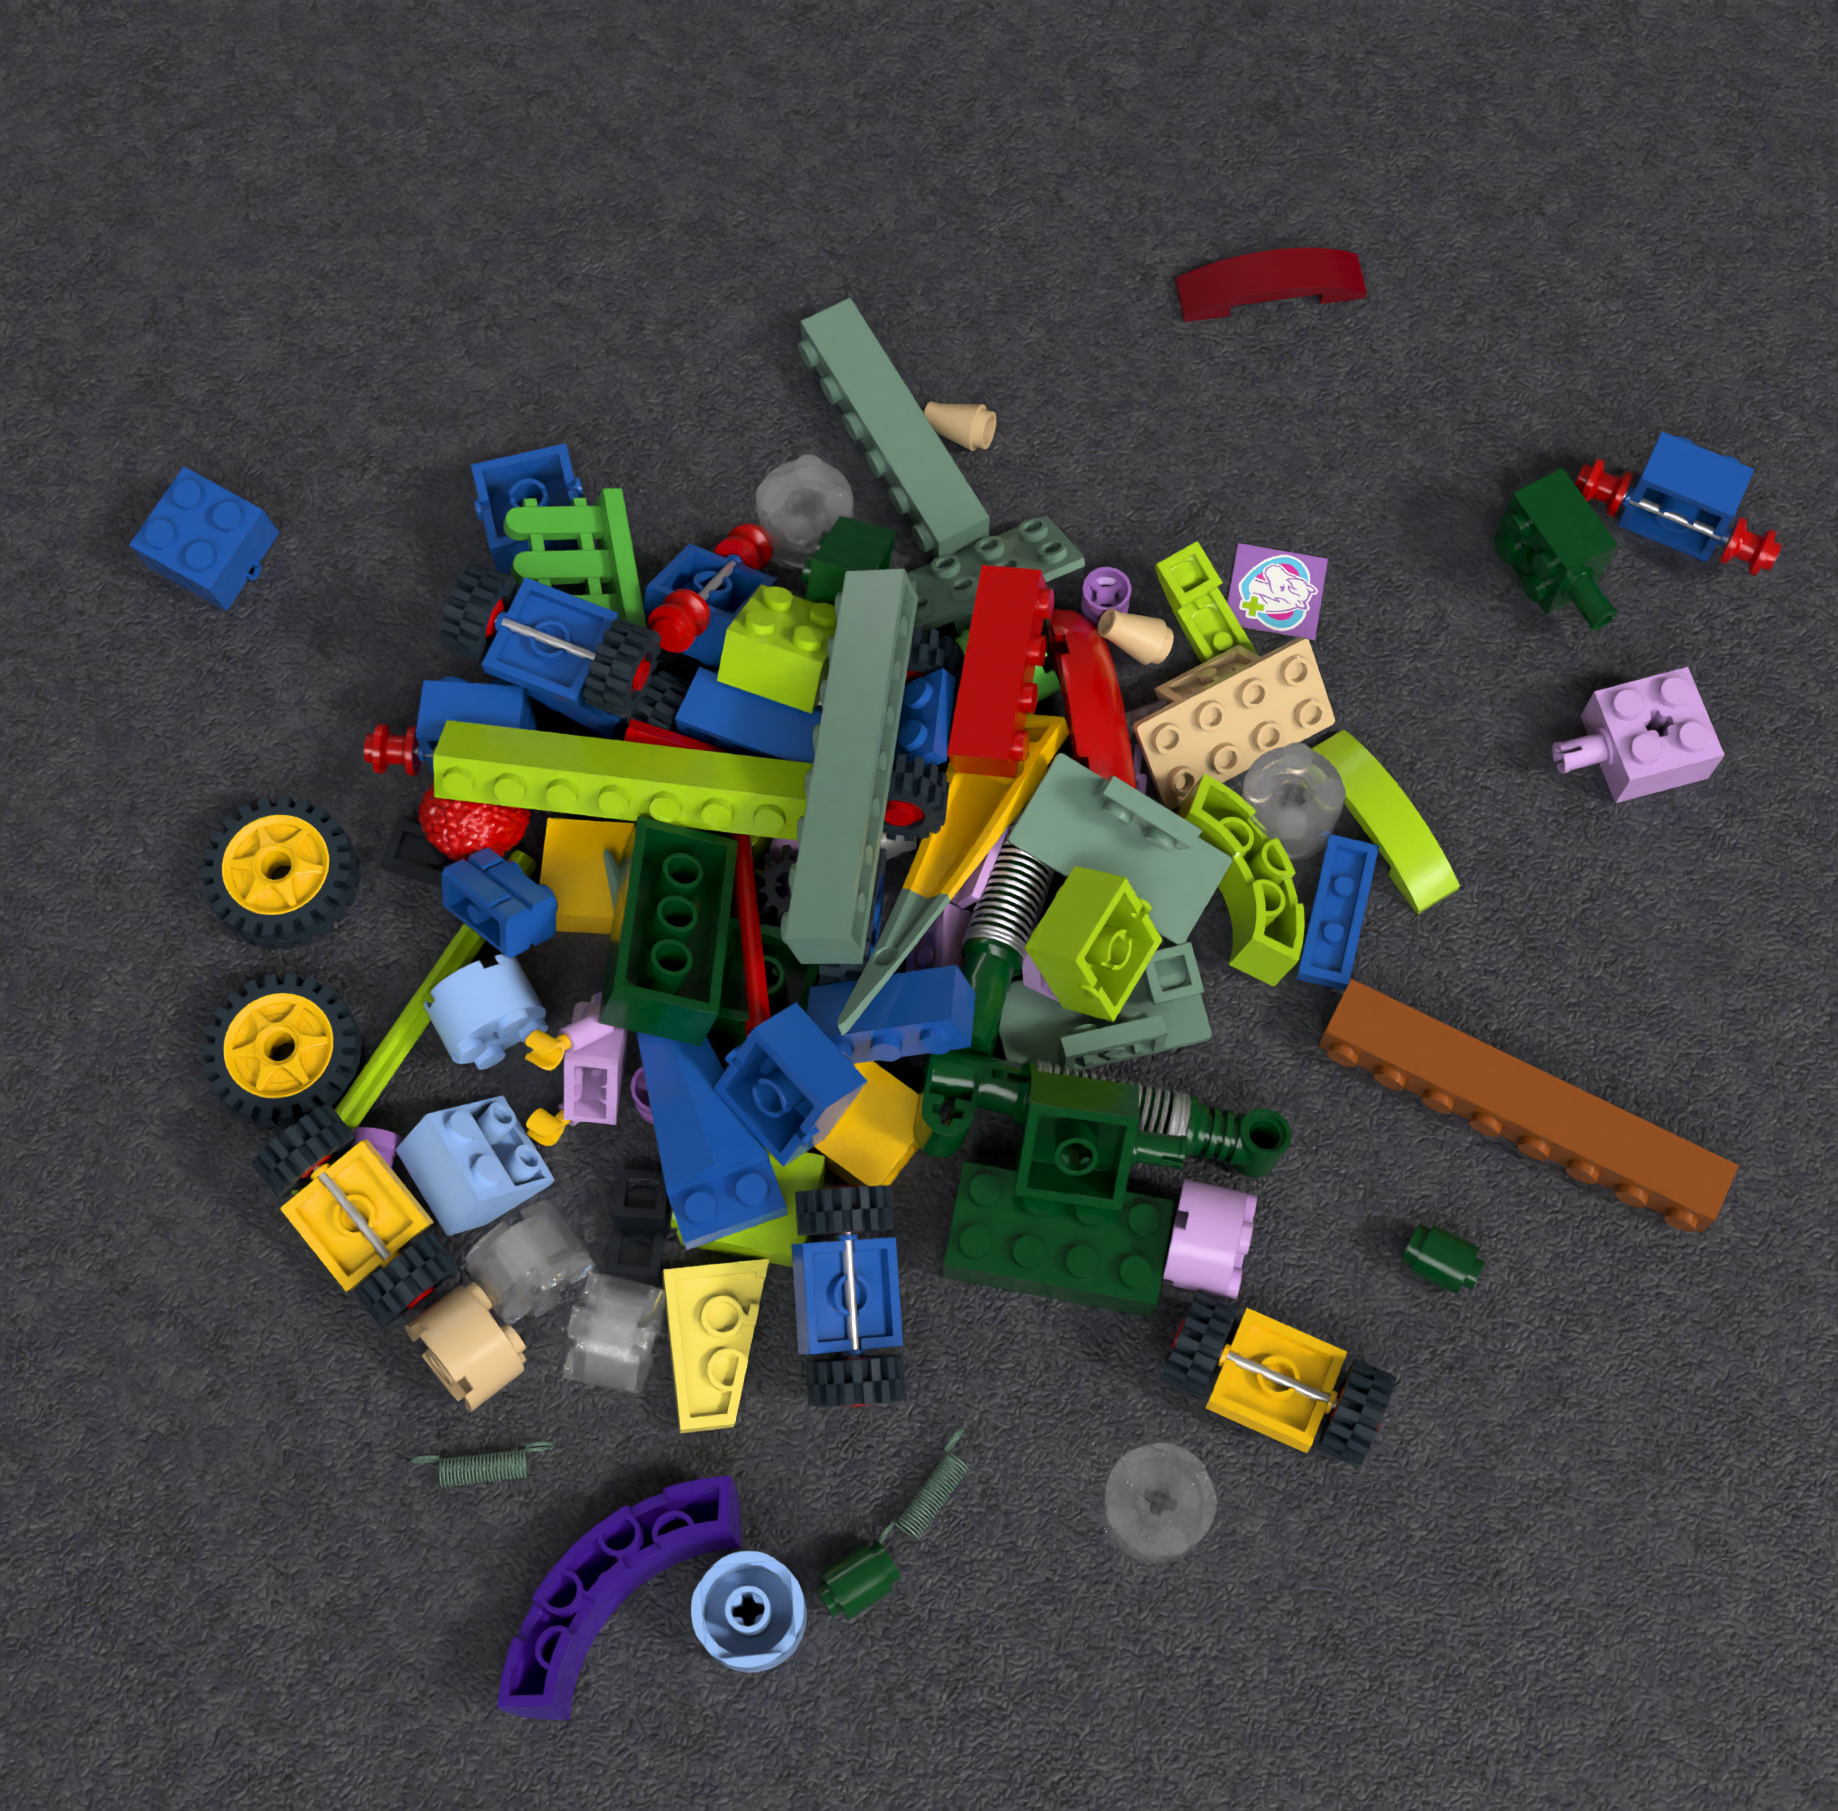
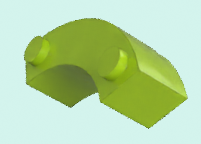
M1204 773L1182 801L1177 815L1200 828L1202 832L1199 838L1224 852L1232 859V863L1218 885L1227 904L1233 929L1232 953L1228 965L1274 987L1299 961L1303 945L1305 928L1303 903L1298 904L1297 894L1292 881V877L1296 872L1278 837L1271 839L1264 828L1253 817L1257 811L1233 790Z

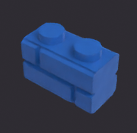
M487 847L470 855L468 861L462 859L445 867L443 873H441L443 907L508 958L528 950L530 944L536 946L554 936L558 904L553 891L545 884L537 885L524 875L522 869L515 861H505Z

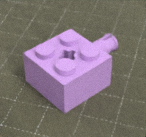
M1688 667L1594 691L1581 714V719L1588 735L1563 742H1555L1552 747L1554 762L1563 760V763L1556 766L1562 774L1599 763L1615 803L1708 779L1725 756Z

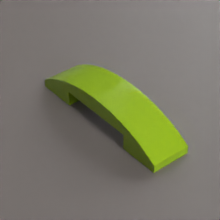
M1198 541L1154 566L1168 602L1201 663L1237 645L1257 654L1218 587L1223 582Z
M1343 729L1303 753V760L1328 794L1331 796L1337 793L1375 845H1379V852L1391 867L1388 874L1417 915L1459 889L1460 885L1446 856L1414 805L1386 769L1359 741Z

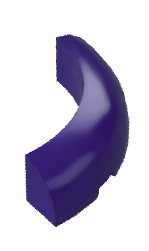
M731 1475L701 1478L664 1488V1493L650 1497L632 1507L624 1506L595 1525L573 1544L554 1565L534 1593L532 1598L534 1603L522 1624L518 1637L514 1636L501 1676L497 1708L508 1714L525 1718L570 1720L572 1698L586 1654L603 1625L620 1604L646 1581L679 1562L701 1554L741 1548L740 1505L737 1489Z

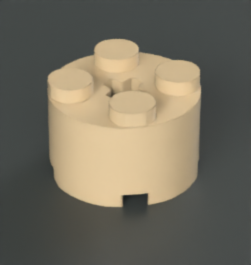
M474 1281L465 1288L458 1285L405 1325L412 1342L421 1338L429 1348L421 1355L428 1366L458 1402L465 1397L466 1410L469 1412L475 1410L524 1372L523 1363L526 1362V1358L522 1353L526 1349L524 1342L508 1323L502 1327L498 1326L488 1311L493 1307L492 1303Z

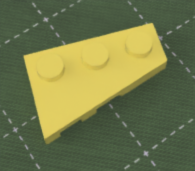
M769 1259L663 1270L662 1277L679 1434L734 1427Z

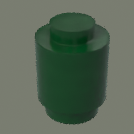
M1420 1223L1401 1259V1262L1413 1267L1411 1273L1455 1295H1458L1462 1286L1472 1291L1485 1264V1261L1476 1257L1480 1249L1479 1246L1436 1225H1433L1432 1229Z
M875 1541L868 1547L864 1544L859 1545L820 1571L818 1575L822 1584L815 1588V1591L832 1618L841 1613L849 1621L892 1592L891 1585L900 1580L901 1576L884 1547L878 1541Z

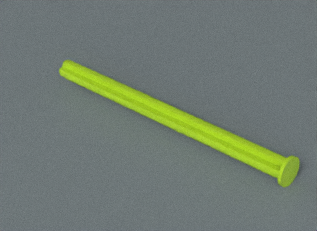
M518 850L514 851L508 859L515 861L528 878L536 868V862L530 856ZM465 923L335 1108L336 1113L350 1130L358 1127L431 1021L424 1008L425 1001L432 1004L435 1001L430 992L445 978L469 965L486 941ZM313 1179L309 1182L306 1181L302 1185V1187H300L296 1191L293 1190L291 1193L293 1195L298 1194L302 1189H304L308 1184H310L313 1181Z

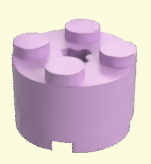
M1184 1179L1162 1283L1196 1292L1199 1289L1210 1295L1222 1298L1237 1299L1243 1272L1241 1267L1244 1254L1247 1255L1254 1226L1252 1221L1257 1196L1249 1195L1247 1192Z

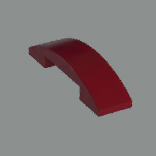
M1285 248L1245 254L1192 270L1177 277L1175 282L1184 322L1229 317L1231 306L1312 295H1318L1320 304L1364 299L1367 295L1358 254L1329 248Z

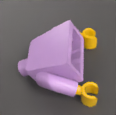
M602 992L594 994L590 1002L581 1001L575 1004L572 1023L561 1028L558 1032V1037L553 1038L541 1030H535L525 1041L528 1047L534 1049L525 1056V1059L545 1070L555 1069L565 1053L564 1102L558 1106L560 1112L554 1117L543 1108H539L526 1122V1126L529 1128L527 1135L543 1146L554 1145L563 1134L567 1124L575 1126L581 1121L616 1125L627 1056L628 1030L598 1023Z

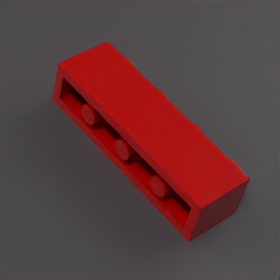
M981 565L947 755L956 773L1016 778L1019 761L1025 762L1027 760L1030 737L1029 732L1024 731L1027 713L1034 714L1038 699L1037 683H1033L1036 666H1043L1046 654V638L1041 636L1044 619H1051L1054 608L1053 589H1048L1040 569Z

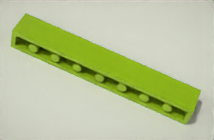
M447 720L433 754L434 797L636 821L637 817L640 816L687 828L798 841L797 824L799 818L805 816L807 805L805 776L808 770L813 769V763Z

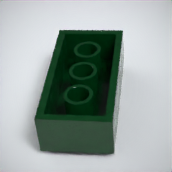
M640 816L637 817L622 853L598 1023L702 1046L719 1014L738 840Z
M963 1161L944 1260L943 1278L1153 1317L1158 1304L1174 1200L1125 1191L1122 1211L1014 1196L1015 1171Z

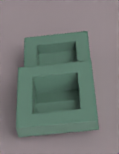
M1161 936L1162 942L1142 974L1153 1005L1203 993L1204 988L1191 942L1187 943L1186 939L1184 944L1176 945Z

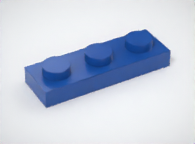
M1329 834L1296 975L1297 980L1342 991L1346 990L1351 977L1379 845Z

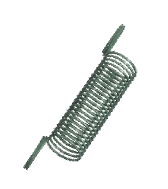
M960 1428L953 1435L944 1451L961 1462L966 1469L945 1454L946 1458L942 1457L944 1461L940 1460L942 1464L938 1463L940 1467L936 1466L938 1470L934 1469L936 1473L932 1472L934 1476L929 1475L930 1478H927L928 1481H925L926 1484H923L924 1487H921L923 1491L918 1490L921 1494L916 1493L919 1497L914 1496L918 1501L912 1499L916 1504L910 1501L911 1505L908 1504L909 1508H905L908 1512L903 1511L906 1515L901 1513L904 1518L899 1516L903 1522L897 1519L902 1526L911 1531L915 1536L892 1520L877 1540L880 1544L894 1524L911 1537L919 1539L918 1536L924 1533L923 1530H926L927 1524H930L932 1519L935 1518L936 1512H939L938 1509H941L945 1501L948 1500L947 1498L950 1497L949 1495L952 1494L951 1492L956 1489L960 1480L963 1479L962 1477H965L964 1474H967L966 1471H969L968 1467L959 1458L950 1453L964 1429ZM933 1494L939 1497L942 1501L938 1500ZM919 1511L925 1514L928 1518L924 1517ZM916 1518H918L919 1520H921L925 1525H923L922 1523H920ZM914 1521H916L917 1523H919L923 1528H921L920 1526H918ZM909 1522H911V1523L914 1524L916 1527H918V1528L920 1529V1531L917 1530V1529H916L913 1525H911ZM907 1525L913 1528L917 1533L911 1530Z
M533 1442L526 1444L524 1451L523 1449L506 1451V1453L505 1451L495 1452V1454L493 1452L488 1453V1455L487 1453L484 1455L477 1454V1456L475 1454L467 1455L466 1457L459 1456V1458H441V1460L440 1455L417 1456L411 1458V1462L428 1463L439 1460L441 1487H444V1485L447 1487V1484L449 1487L451 1484L452 1486L455 1484L457 1486L458 1481L459 1485H462V1483L463 1485L465 1483L468 1485L469 1481L470 1484L473 1482L475 1484L476 1478L478 1483H480V1480L481 1483L483 1481L487 1482V1478L489 1482L491 1479L493 1482L494 1479L498 1481V1477L501 1481L502 1478L505 1480V1475L507 1480L509 1476L510 1479L513 1477L516 1479V1474L519 1479L520 1476L523 1478V1471L525 1478L527 1477L525 1451L551 1449L554 1443ZM537 1445H549L544 1447L528 1448Z

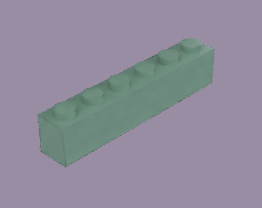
M848 298L800 321L802 341L797 345L804 363L809 369L813 367L817 369L822 377L820 385L825 397L831 405L838 403L844 413L842 419L848 434L854 441L860 439L867 450L865 456L871 471L877 478L883 476L890 487L888 493L894 508L900 515L906 513L914 526L911 529L919 548L924 553L930 551L935 559L942 555L955 554L975 545L980 539L988 537L989 515L852 299Z

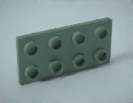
M1048 516L1025 520L1014 529L997 536L982 538L973 546L954 554L939 556L930 564L908 572L907 575L918 595L914 626L922 627V633H927L931 628L936 629L949 623L954 639L959 637V633L970 628L981 565L1042 570L1045 582H1048L1085 566L1084 556ZM1044 619L1043 627L1047 626V619Z
M1062 753L1055 756L1007 837L1010 844L1068 878L1074 866L1126 877L1137 897L1146 900L1152 906L1148 916L1158 933L1176 945L1185 943L1232 863L1230 856L1199 838L1202 832L1200 828L1114 775L1102 778Z
M1142 975L1114 1022L1063 1009L1060 1002L1024 986L1023 980L1011 982L1010 989L1006 995L999 1030L1005 1060L1020 1064L1028 1059L1039 1060L1040 1063L1042 1061L1045 1063L1049 1062L1052 1069L1054 1065L1058 1064L1060 1072L1067 1066L1069 1073L1074 1068L1077 1071H1082L1209 1041L1212 1036L1201 994L1153 1005Z

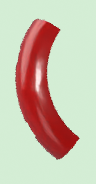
M1053 609L1051 619L1047 620L1049 654L1059 684L1061 685L1064 713L1070 731L1068 736L1074 761L1079 764L1083 763L1084 767L1102 778L1114 775L1137 790L1123 699L1106 639L1099 635L1098 627L1090 618L1072 610Z

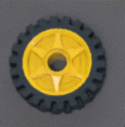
M278 796L277 803H273L269 797L257 799L258 807L254 809L246 803L238 808L241 816L234 819L229 814L221 821L224 830L222 833L214 830L209 838L212 848L204 849L202 859L206 867H201V879L205 884L203 887L205 895L214 912L227 928L235 935L238 934L243 941L252 945L254 942H257L262 948L273 950L274 944H278L283 950L294 949V942L300 941L303 946L314 943L312 936L320 932L324 937L333 931L330 923L334 920L341 923L347 915L344 907L346 905L352 906L356 898L353 888L359 886V875L356 870L359 866L352 844L336 819L331 817L327 810L317 805L314 807L309 800L298 798L297 803H295L290 796ZM291 866L289 873L285 877L277 880L270 879L272 873L277 868Z
M285 973L284 979H280L276 974L264 975V983L258 984L253 979L244 983L246 991L240 995L235 990L226 997L229 1002L226 1008L218 1005L212 1014L216 1022L214 1025L207 1024L204 1035L208 1043L202 1044V1056L206 1061V1064L203 1065L205 1074L219 1099L228 1109L249 1124L254 1123L259 1128L270 1131L272 1127H276L281 1132H284L285 1129L295 1125L300 1118L306 1114L309 1115L316 1108H321L325 1104H330L332 1107L336 1104L338 1105L358 1077L357 1071L363 1069L364 1063L361 1050H364V1045L359 1032L360 1029L346 1004L328 986H322L316 979L308 976L303 980L293 973ZM295 1044L293 1053L287 1059L273 1061V1055L281 1045Z

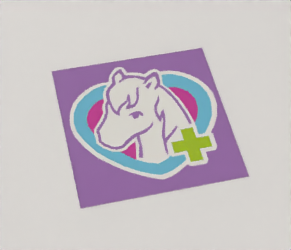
M1238 543L1227 603L1241 627L1294 637L1302 636L1306 639L1315 640L1328 559Z

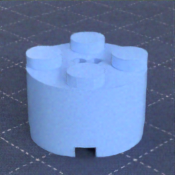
M504 954L496 955L495 958L498 965L485 969L480 960L469 964L445 978L430 992L435 1001L433 1004L425 1001L424 1008L451 1059L455 1063L467 1064L475 1062L479 1070L490 1068L505 1058V1049L520 1041L525 1042L527 1037L535 1030H541L544 1033L547 1031L548 1025L544 1019L546 1010L515 956L508 958Z
M742 1551L721 1558L705 1573L693 1593L691 1618L696 1636L716 1661L730 1669L752 1673L771 1669L784 1662L795 1652L805 1631L807 1607L797 1579L784 1564L765 1553ZM753 1598L757 1607L765 1608L764 1614L756 1616L755 1625L746 1626L744 1620L740 1617H735L736 1611H741L745 1608L746 1599Z

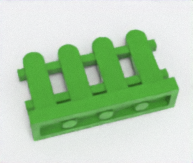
M603 488L595 506H587L586 498H573L571 506L538 507L536 498L524 499L522 507H515L508 511L503 522L504 532L511 539L518 541L528 540L529 551L517 554L513 560L510 572L511 576L515 578L514 580L522 584L526 577L549 587L553 584H585L587 595L573 596L617 612L619 618L647 628L622 488ZM577 539L579 550L545 551L543 540ZM593 539H597L598 550L594 549ZM601 583L605 584L606 594H602Z

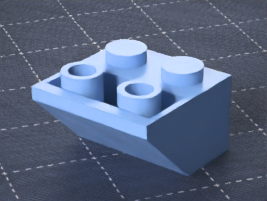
M503 1095L426 1114L395 1149L447 1236L490 1223L547 1188L555 1181Z

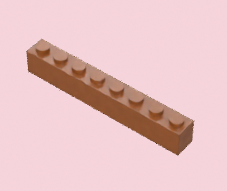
M1353 979L1350 980L1318 1047L1326 1050L1327 1056L1336 1063L1346 1067H1355L1357 1065L1373 1073L1375 1080L1383 1086L1398 1091L1404 1088L1421 1096L1422 1102L1432 1110L1444 1114L1453 1112L1470 1120V1126L1476 1131L1490 1137L1501 1135L1517 1143L1518 1149L1525 1155L1541 1161L1550 1159L1566 1167V1172L1574 1179L1586 1184H1596L1597 1182L1616 1191L1615 1196L1623 1203L1636 1208H1644L1646 1206L1665 1215L1664 1220L1669 1225L1685 1232H1694L1696 1230L1701 1233L1716 1220L1739 1165Z

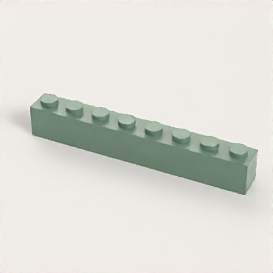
M905 569L846 571L843 590L838 592L835 598L837 626L835 635L830 636L828 640L827 651L830 662L828 679L823 680L820 687V700L823 710L820 724L815 725L813 729L812 742L815 752L813 769L808 770L805 776L807 805L805 816H801L797 824V839L800 846L797 863L791 865L789 871V887L792 893L789 911L783 913L781 919L782 940L789 946L801 964L863 963L918 595Z

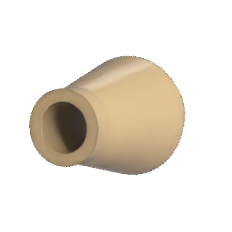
M930 401L925 408L924 415L937 434L971 451H975L977 448L987 449L991 444L996 428V414L993 411L987 410L984 404H940Z
M1110 608L1103 613L1098 624V633L1101 637L1110 640L1143 665L1161 663L1168 656L1173 645L1174 635L1172 629L1167 627L1165 621L1159 618L1123 613Z

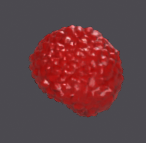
M434 782L430 785L427 792L423 794L422 802L419 804V820L422 824V831L426 833V839L434 847H437L441 853L445 854L446 857L456 862L462 859L468 861L470 855L487 847L500 857H503L505 851H509L524 837L531 815L528 808L434 797Z

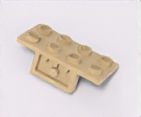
M1300 636L1261 657L1237 645L1154 688L1160 706L1163 708L1135 722L1133 729L1161 805L1172 810L1181 805L1184 798L1204 773L1223 783L1333 725L1335 718L1308 639Z

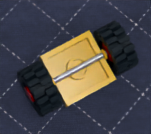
M325 1104L321 1108L318 1107L313 1110L309 1115L306 1114L300 1118L295 1125L285 1129L284 1133L279 1137H275L269 1143V1146L263 1148L258 1153V1156L252 1160L253 1163L251 1165L278 1198L289 1195L293 1190L296 1191L302 1187L306 1181L309 1182L313 1179L310 1184L280 1209L346 1292L353 1290L379 1267H383L374 1274V1277L366 1281L355 1294L383 1329L426 1299L459 1269V1265L433 1233L417 1241L413 1246L404 1250L402 1254L400 1253L403 1247L434 1223V1221L368 1139L361 1140L343 1155V1152L349 1149L352 1143L356 1141V1136L332 1106ZM341 1155H343V1156H342L339 1160H337L333 1165L330 1164L332 1161L338 1159Z
M1198 1289L1186 1319L1183 1318L1171 1346L1173 1350L1160 1380L1201 1397L1217 1359L1220 1358L1217 1365L1222 1368L1205 1407L1206 1409L1304 1453H1307L1311 1448L1325 1412L1328 1416L1318 1441L1317 1450L1359 1468L1381 1425L1391 1399L1390 1396L1395 1387L1396 1376L1355 1358L1347 1370L1339 1392H1335L1333 1388L1347 1351L1249 1308H1246L1231 1345L1226 1343L1223 1348L1238 1307Z

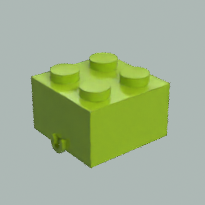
M761 584L726 630L717 681L812 714L821 701V683L823 680L828 679L830 662L827 648L830 636L835 635L837 618L835 606L827 603H814L794 596L784 588L768 587Z
M1074 866L1065 883L1057 891L1055 899L1040 923L1032 931L1030 939L1024 948L1063 1009L1114 1022L1161 944L1162 938L1148 916L1152 906L1146 900L1137 897L1126 877Z

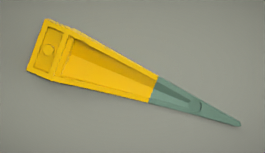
M1027 714L1024 731L1029 732V752L1025 762L1019 761L1016 778L956 773L951 761L949 762L946 771L949 793L944 826L941 825L938 833L930 832L929 838L921 840L912 866L885 928L837 1020L842 1036L849 1031L1030 800L1048 770L1047 765L1070 733L1064 717Z

